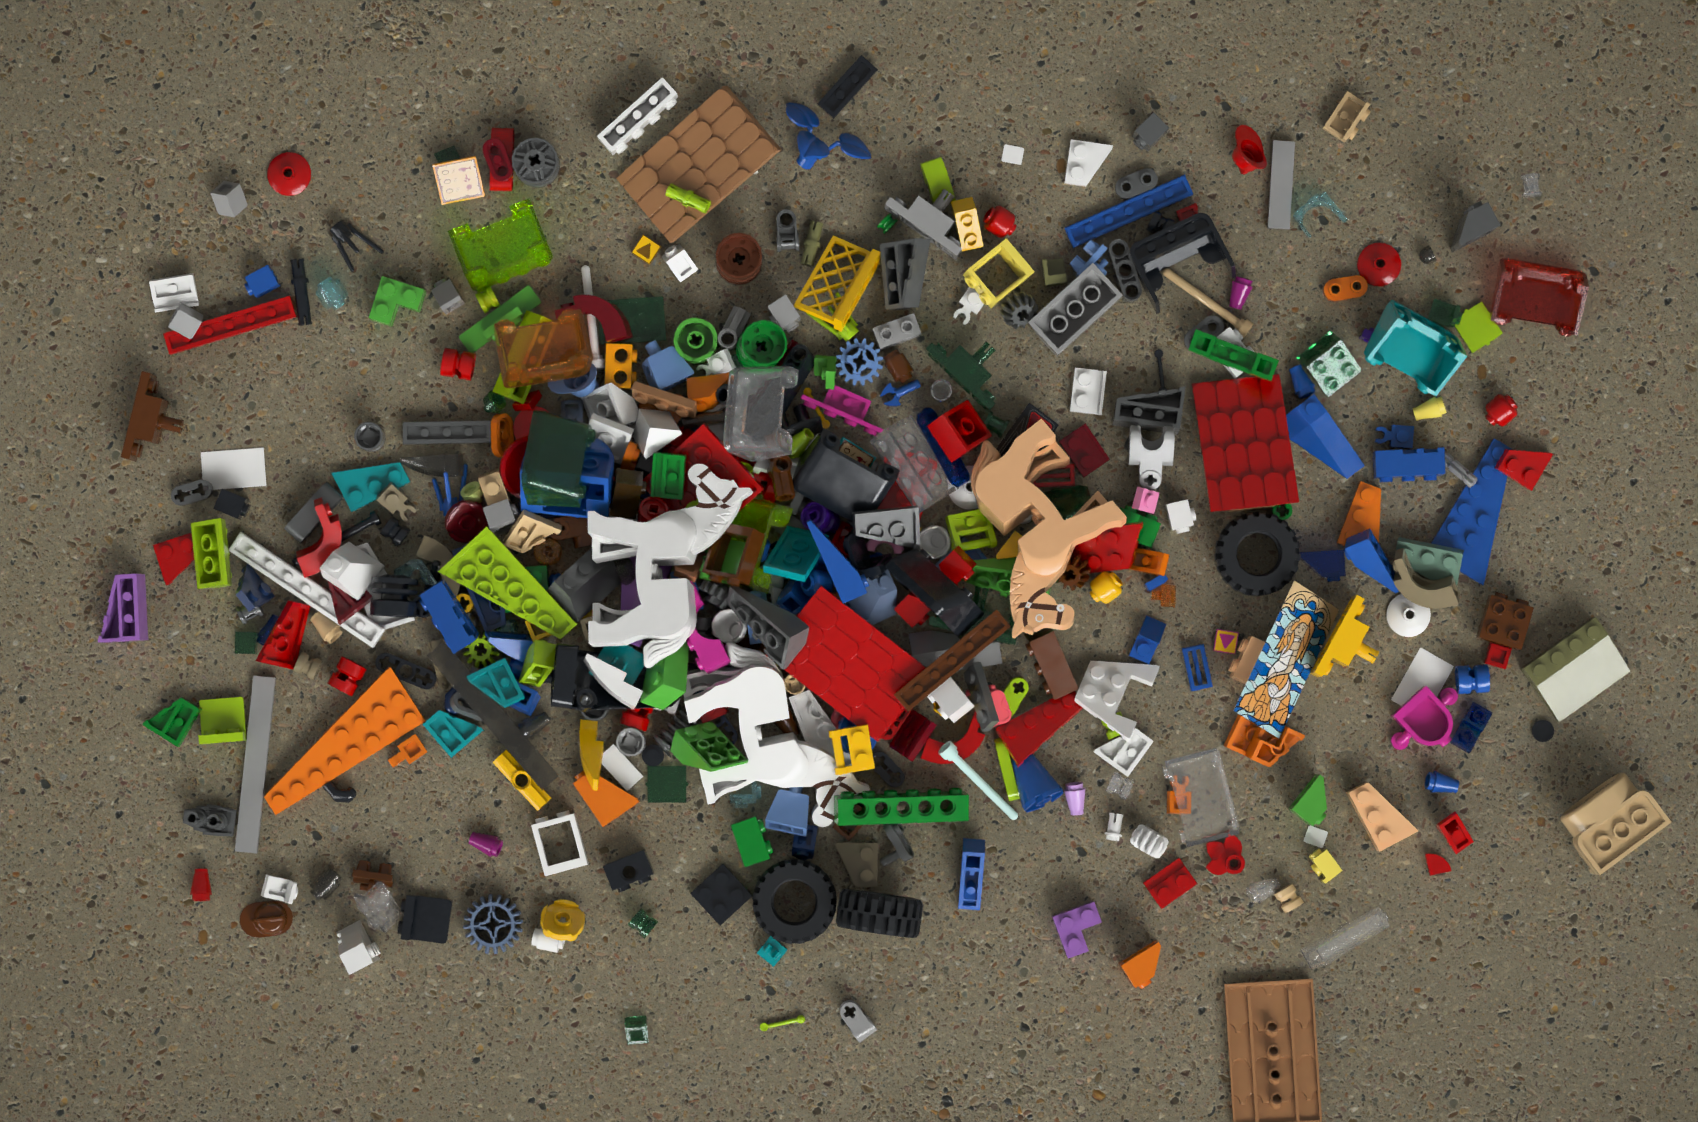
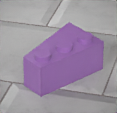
M145 574L115 575L108 600L109 606L106 615H104V625L101 636L98 638V643L148 640Z

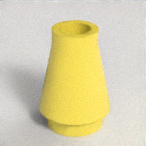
M1434 396L1421 405L1412 408L1416 421L1442 417V414L1447 413L1442 397L1436 398Z

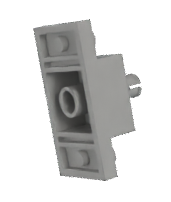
M943 189L933 205L918 195L909 209H906L907 204L897 197L895 200L891 197L885 203L886 211L924 238L931 239L930 242L953 259L956 260L962 251L961 243L952 236L946 237L954 226V221L943 213L952 199L955 198L951 193L943 200L948 194V191Z

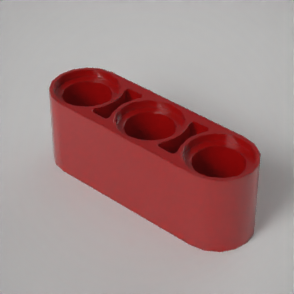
M492 127L491 139L495 138L503 143L512 164L514 128ZM492 147L490 150L491 154L498 152L497 147ZM499 168L498 173L500 175L505 174L506 168ZM490 172V191L513 190V175L508 181L499 182L493 178Z

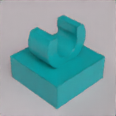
M770 936L758 950L757 954L774 967L788 949Z

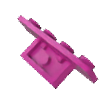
M835 385L834 389L828 390L823 403L803 394L801 396V400L804 401L803 405L815 410L817 406L824 409L823 414L834 419L836 416L844 418V423L852 427H856L857 424L865 427L864 432L873 436L883 432V429L863 421L872 401Z

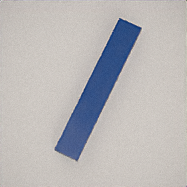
M1184 174L1069 225L1064 230L1072 248H1075L1150 215L1155 211L1192 196L1193 192Z

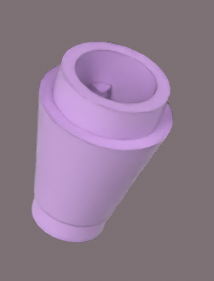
M1083 782L1065 784L1066 789H1064L1070 814H1084L1086 788L1083 787Z

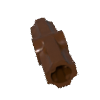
M773 433L764 439L769 463L767 473L772 479L775 500L785 502L795 497L790 470L792 461L787 454L784 435Z

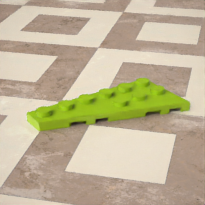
M485 527L438 571L559 639L566 636L577 625L571 616L488 527Z

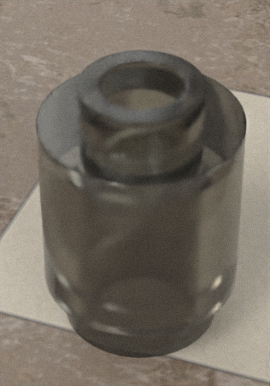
M331 867L323 870L310 884L312 888L311 894L318 900L321 898L327 900L340 886L342 877Z

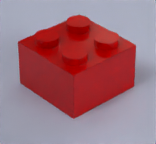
M968 399L942 414L927 426L951 463L992 437Z

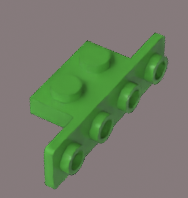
M526 286L462 333L459 339L469 352L474 353L492 339L496 341L505 334L503 331L508 327L514 328L521 323V318L526 310H533L541 304V300L530 286Z

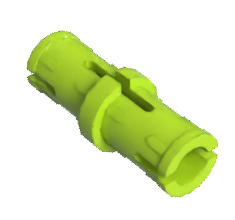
M671 183L666 190L665 195L683 203L682 205L685 207L690 206L705 214L710 208L711 200L694 194V191L690 189L685 190Z

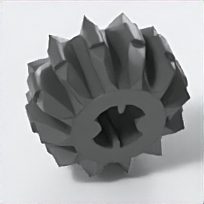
M1023 291L1019 294L1014 292L1012 297L1006 296L1007 302L1001 303L1003 309L1000 313L1007 325L1015 329L1019 326L1025 329V325L1037 315L1038 305L1032 295H1027Z

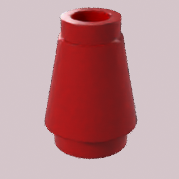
M195 869L190 891L192 901H210L212 891L208 869Z

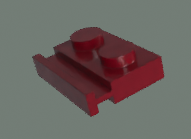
M1086 423L1059 441L1083 478L1110 460Z
M912 710L889 747L913 762L937 725L915 710Z

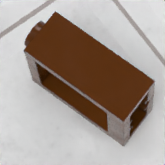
M731 524L723 535L709 547L702 572L710 576L709 580L717 583H722V580H725L728 584L737 587L740 584L749 585L765 535L754 528ZM731 537L747 540L736 574L721 572Z

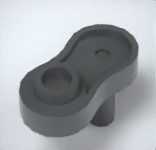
M883 824L884 830L896 850L880 859L881 864L886 866L898 858L905 862L912 859L914 852L903 835L904 829L902 825Z

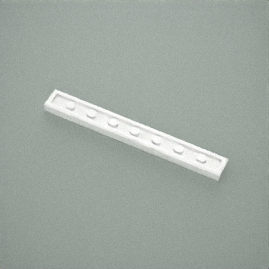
M243 532L238 534L229 548L230 552L338 624L329 590L310 577L304 578L301 571ZM360 611L340 625L372 648L375 647L386 630Z

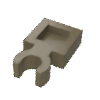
M392 482L376 497V500L392 514L398 510L400 517L404 521L408 520V517L404 514L405 510L410 509L413 513L416 512L413 504L405 503L408 497Z

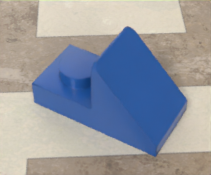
M1146 615L1129 656L1149 665L1157 645L1161 641L1166 624Z

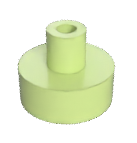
M470 482L462 488L460 494L464 500H473L479 504L482 502L483 492L479 482Z

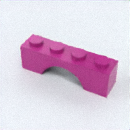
M690 581L694 586L697 616L704 602L695 584ZM695 627L694 632L687 638L686 642L690 650H695L698 655L695 661L699 669H704L710 674L730 664L731 660L727 655L723 642L720 639L702 637Z

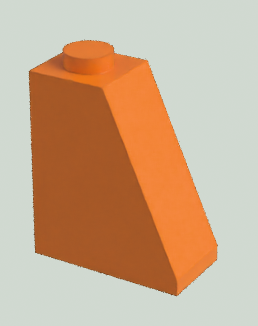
M584 771L575 776L577 781L573 785L602 827L640 802L637 797L601 775L597 791L593 790Z

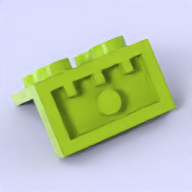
M243 697L199 701V707L202 709L200 711L202 735H198L199 744L247 740Z

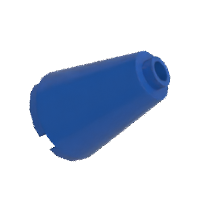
M1034 754L1026 758L1019 767H1017L1013 758L1011 759L1024 811L1032 812L1040 809L1048 801L1051 800L1053 802L1064 794L1061 786Z

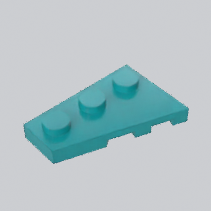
M401 462L332 473L351 512L375 501L376 497L390 482L398 488L411 482Z

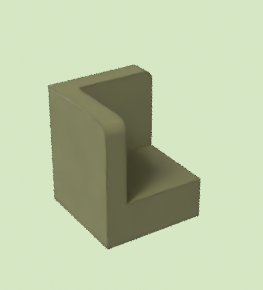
M1045 258L1041 260L1044 287L1067 284L1063 258L1049 260Z

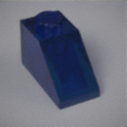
M1344 550L1300 552V560L1319 577L1327 578V582L1340 581V577L1346 576Z

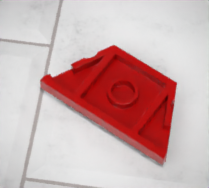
M1143 522L1127 523L1122 527L1107 529L1097 537L1076 545L1073 554L1075 557L1081 554L1080 560L1082 561L1088 560L1086 566L1091 568L1090 573L1129 569L1133 563L1134 551L1137 549L1140 530L1143 528Z

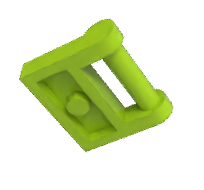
M979 509L945 517L952 543V551L958 545L964 551L997 546L993 524ZM982 532L986 534V538L963 543L960 541L962 536Z

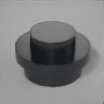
M651 744L644 748L642 759L648 766H658L664 759V752L658 745Z

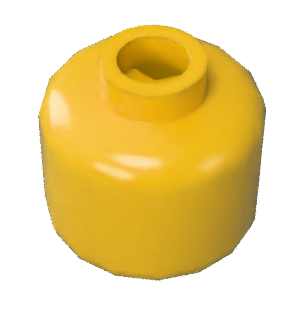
M1104 571L1091 580V591L1089 593L1096 602L1101 601L1108 604L1121 594L1123 583L1113 571L1111 573Z

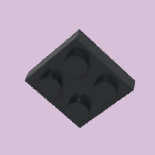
M724 864L720 865L690 893L720 926L753 896Z

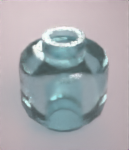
M331 276L317 285L316 296L324 308L329 309L333 307L334 310H337L346 304L344 299L348 297V291L339 278L333 279Z

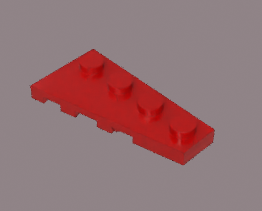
M1075 691L1055 700L1051 698L996 728L998 736L1017 767L1036 752L1046 740H1049L1059 728L1063 727L1083 709L1074 701Z

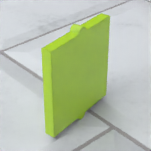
M1483 302L1478 303L1469 310L1465 309L1462 315L1451 321L1471 353H1474L1484 345H1490L1492 340L1503 334Z

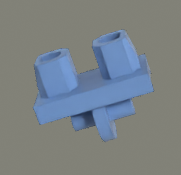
M1090 240L1083 250L1091 258L1085 262L1077 255L1069 264L1077 273L1076 277L1092 263L1106 276L1107 272L1104 267L1109 262L1103 259L1098 264L1097 261L1108 248L1103 244L1100 246L1098 243Z

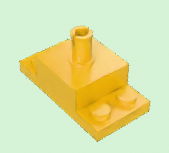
M1358 595L1351 597L1310 674L1316 677L1328 675L1333 666L1331 660L1343 667L1349 666L1355 654L1372 664L1374 663L1375 657L1378 656L1380 651L1362 643L1369 626L1354 619L1357 616L1359 617L1365 608V605L1362 604L1364 598Z

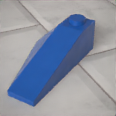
M1315 394L1286 414L1289 439L1344 478L1348 479L1365 466Z
M811 519L806 520L842 603L844 604L866 594V587L869 584L865 575L859 574L852 563Z

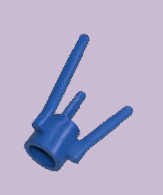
M467 464L463 466L460 492L466 485ZM445 471L443 473L446 491L444 501L436 479H432L443 516H446L447 511L455 503L464 500L461 494H459V501H457V497L451 498L448 473Z

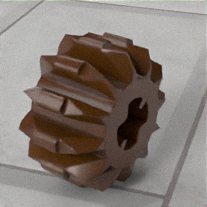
M1072 553L1066 570L1056 581V583H1063V589L1070 586L1073 591L1076 587L1082 588L1084 582H1088L1090 578L1088 574L1091 568L1086 566L1088 560H1080L1081 554L1074 557Z

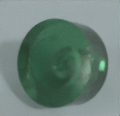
M491 390L483 398L485 405L483 408L487 413H500L506 407V400L503 396Z

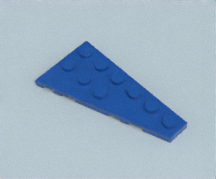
M1495 438L1491 441L1472 473L1477 477L1476 484L1471 488L1465 485L1431 544L1464 550L1460 573L1482 586L1485 582L1507 476L1495 469V466L1505 449H1512Z

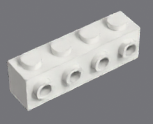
M662 77L598 134V140L612 155L615 153L621 154L628 147L627 143L632 138L636 140L645 132L643 130L645 126L649 123L651 125L656 123L661 118L659 114L664 109L670 110L677 103V93Z

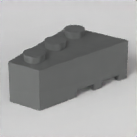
M1186 386L1173 390H1161L1150 394L1144 393L1117 398L1112 426L1130 428L1131 425H1140L1141 430L1161 433L1164 426H1174L1175 435H1178L1181 426Z

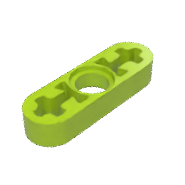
M1000 738L994 739L1009 802L1018 800L1020 797L1009 752Z

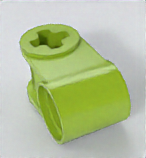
M1021 677L1012 678L1002 691L1011 710V718L1029 690L1028 683ZM1020 681L1023 682L1022 687L1024 690L1015 693L1013 684H1019Z

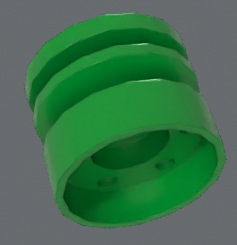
M767 320L753 322L744 330L736 343L738 361L744 368L759 373L772 369L783 358L787 350L785 332L779 325ZM761 345L763 347L762 350L757 352V347Z

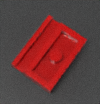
M1178 857L1144 881L1143 884L1158 906L1163 909L1197 885V882Z

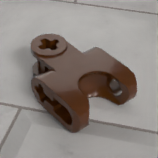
M564 516L551 520L555 523H560L562 527L565 526V530H562L561 535L551 534L550 537L552 539L561 541L573 538L575 549L592 546V537L588 534V518Z

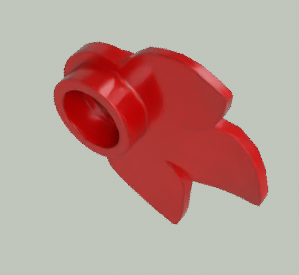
M1229 833L1224 843L1212 841L1206 844L1207 853L1212 859L1207 864L1206 869L1212 874L1222 875L1226 872L1238 874L1244 869L1245 860L1241 855L1242 844L1235 835ZM1232 859L1238 861V865L1234 868L1230 866Z

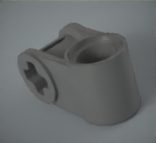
M781 210L776 218L777 252L787 249L799 251L796 216L791 210ZM783 214L792 216L793 221L790 225L784 226L781 224L780 218Z

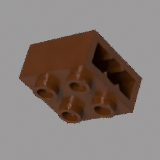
M1495 592V595H1488L1476 638L1512 649L1522 650L1534 607L1529 606V602L1517 598L1516 602L1508 600V595Z

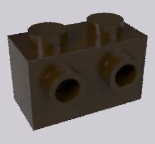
M617 468L609 516L636 519L637 511H639V506L643 501V498H640L641 494L645 495L647 481H643V472Z

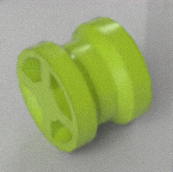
M491 286L486 288L485 292L475 294L484 313L489 312L492 307L497 308L501 306Z

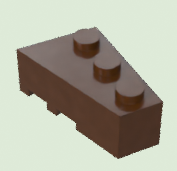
M1043 628L1034 632L1033 635L1023 632L1027 640V644H1025L1030 657L1034 656L1036 663L1033 664L1038 676L1042 675L1045 680L1042 686L1046 694L1051 693L1055 700L1077 690L1078 686L1053 629Z

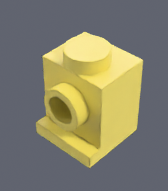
M1318 848L1309 855L1310 860L1313 862L1311 868L1318 876L1322 874L1323 878L1320 880L1324 884L1343 871L1327 849L1321 851Z

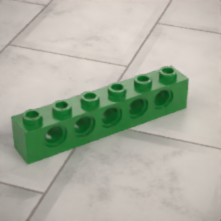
M937 788L927 789V792L907 789L906 793H897L896 790H885L884 794H876L875 791H863L862 794L854 795V792L844 791L840 792V795H834V822L838 826L969 821V795L962 791V788H949V791L942 792L941 789ZM949 800V806L946 809H941V802ZM906 801V807L901 811H897L898 803ZM928 801L927 807L924 810H919L920 802ZM884 802L883 810L875 811L876 804ZM855 804H863L861 811L853 812Z

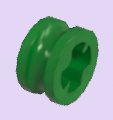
M889 213L877 225V228L883 229V234L885 235L898 220L893 219L892 214Z
M1283 504L1284 508L1288 509V514H1284L1285 517H1280V513L1276 512V508H1280V505L1272 507V514L1277 515L1281 520H1286L1292 515L1291 504Z

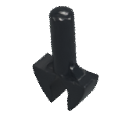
M439 560L432 562L424 590L438 582L440 577L438 571L441 566Z

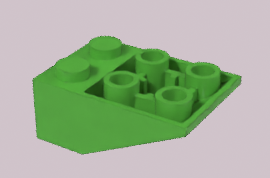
M712 721L675 730L670 751L684 765L713 772L748 763L744 755Z

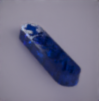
M926 407L917 414V423L949 482L955 487H961L969 481V472L961 457L952 463L947 459L944 451L927 427L938 418V415L932 408Z

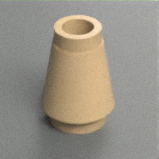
M319 611L311 617L310 621L324 641H328L331 644L341 636L342 630L340 625Z

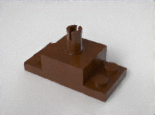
M141 372L121 454L122 458L137 462V457L141 458L143 445H141V441L159 445L162 429L181 434L183 428L176 427L174 424L184 425V420L166 416L169 405L168 401L153 397V393L156 394L158 391L159 381H157V376L148 372Z

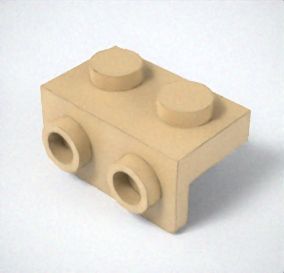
M1347 91L1322 129L1344 143L1348 138L1352 140L1359 130L1356 128L1360 120L1364 122L1371 112L1368 109L1370 103H1365Z

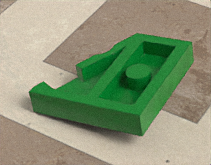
M181 697L168 708L158 712L159 714L153 718L146 720L142 725L175 746L180 747L202 709Z

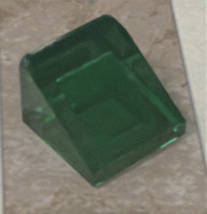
M455 146L434 153L438 163L461 159Z
M235 632V654H257L258 632Z
M646 1016L625 1018L627 1045L649 1043Z

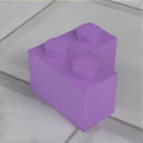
M1094 901L1052 916L1068 959L1089 951L1081 930L1102 923Z

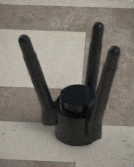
M341 220L330 229V233L333 235L332 240L337 245L351 272L354 271V268L341 242H347L355 253L359 252V249L350 239L353 236L351 232L379 253H384V250L357 231L351 223L346 224Z

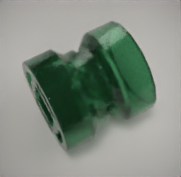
M641 908L628 923V926L632 929H637L639 935L645 939L658 921L648 917L646 911Z

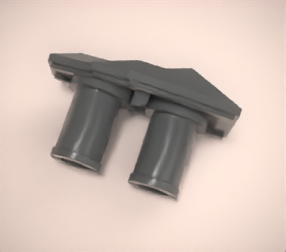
M211 804L197 806V808L184 810L183 823L193 827V830L203 832V835L233 836L237 810Z

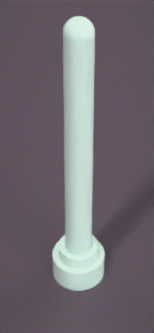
M951 741L946 742L940 748L938 754L944 760L953 761L1010 819L1016 820L1018 813L958 755L957 747Z

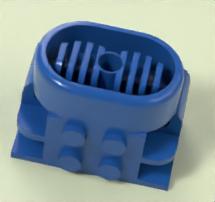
M552 434L543 438L539 443L529 445L525 450L520 468L521 511L527 510L532 513L572 516L576 518H588V511H595L602 516L609 517V504L612 500V489L614 486V455L609 446L594 437L568 434Z

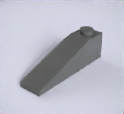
M730 586L727 604L742 623H747L753 631V638L755 640L760 639L766 647L764 652L783 670L786 669L806 644L809 626L795 614L737 586Z

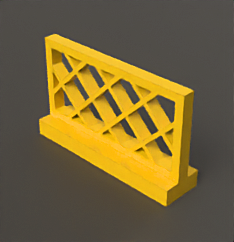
M833 235L794 303V307L833 324L834 329L842 332L880 264L881 252L872 249L870 252ZM837 244L842 246L845 252L834 255L832 248ZM856 254L865 257L862 262L856 264L853 263L851 258L852 255ZM847 257L850 265L839 268L836 260ZM833 261L835 270L824 273L823 264ZM852 270L854 278L844 281L841 273ZM838 274L840 283L829 286L826 277ZM823 279L826 287L814 290L813 282ZM843 287L844 296L834 299L831 290ZM828 291L831 300L819 303L817 294ZM813 296L816 304L811 306L802 304L803 299ZM833 304L835 311L832 316L823 313L822 307Z

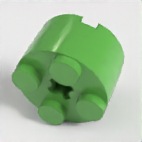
M689 318L677 327L674 334V346L677 353L685 361L694 364L704 363L716 353L718 349V336L710 322L701 318ZM695 335L697 338H702L698 346L690 344L693 341L692 337Z

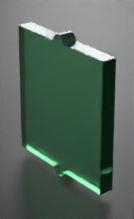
M648 766V782L645 784L648 787V803H686V786L689 785L686 782V766Z

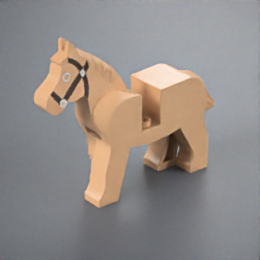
M1042 419L1018 436L1010 449L1002 457L992 443L985 440L982 443L980 454L971 473V488L976 497L978 509L1004 536L1031 514L1033 515L1031 519L1036 525L1018 540L1019 554L1015 560L1010 581V609L1014 621L1012 638H1016L1022 632L1033 635L1034 632L1043 628L1067 630L1073 625V608L1067 604H1057L1055 599L1046 592L1066 570L1076 545L1097 537L1107 529L1122 527L1126 524L1127 518L1113 500L1108 502L1097 491L1073 517L1063 520L1053 503L1033 484L1041 475L1058 468H1065L1070 464V457L1057 444L1054 432Z

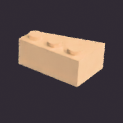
M1364 782L1346 792L1376 851L1380 852L1418 832L1370 783Z

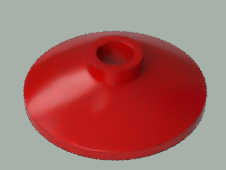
M281 153L269 164L267 170L269 184L281 195H298L310 183V165L304 157L297 153ZM287 169L292 170L290 177L284 175Z
M1373 243L1365 247L1360 253L1357 269L1359 275L1368 284L1377 287L1386 286L1398 277L1401 270V259L1398 252L1392 246L1385 243ZM1377 260H1382L1384 262V266L1382 268H1379L1376 265Z

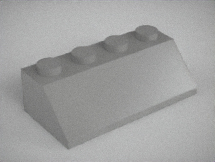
M1092 263L1035 315L1028 324L1057 357L1121 299L1123 295L1097 266Z

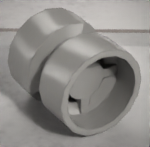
M626 728L618 734L616 745L619 752L629 757L637 756L644 750L646 738L639 729Z

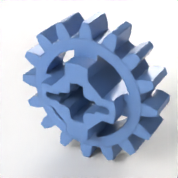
M855 338L852 345L847 341V348L840 347L839 349L843 354L836 355L837 359L841 360V363L836 364V368H842L839 376L845 374V382L851 379L853 380V386L857 384V381H860L862 386H864L865 380L873 383L872 376L879 377L876 370L883 368L882 365L878 364V362L883 360V357H877L880 349L874 350V343L872 342L867 345L866 339L859 343L857 338ZM859 348L858 352L854 355H847L852 349ZM866 350L873 355L874 361L867 358ZM862 352L863 362H866V364L861 365L858 372H856V363L853 361L858 360ZM845 363L851 365L853 374L847 371ZM864 370H872L866 376L860 377L861 372H863Z

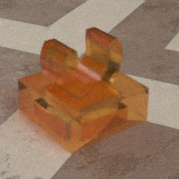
M1162 584L1161 591H1152L1151 600H1161V607L1175 608L1176 586Z

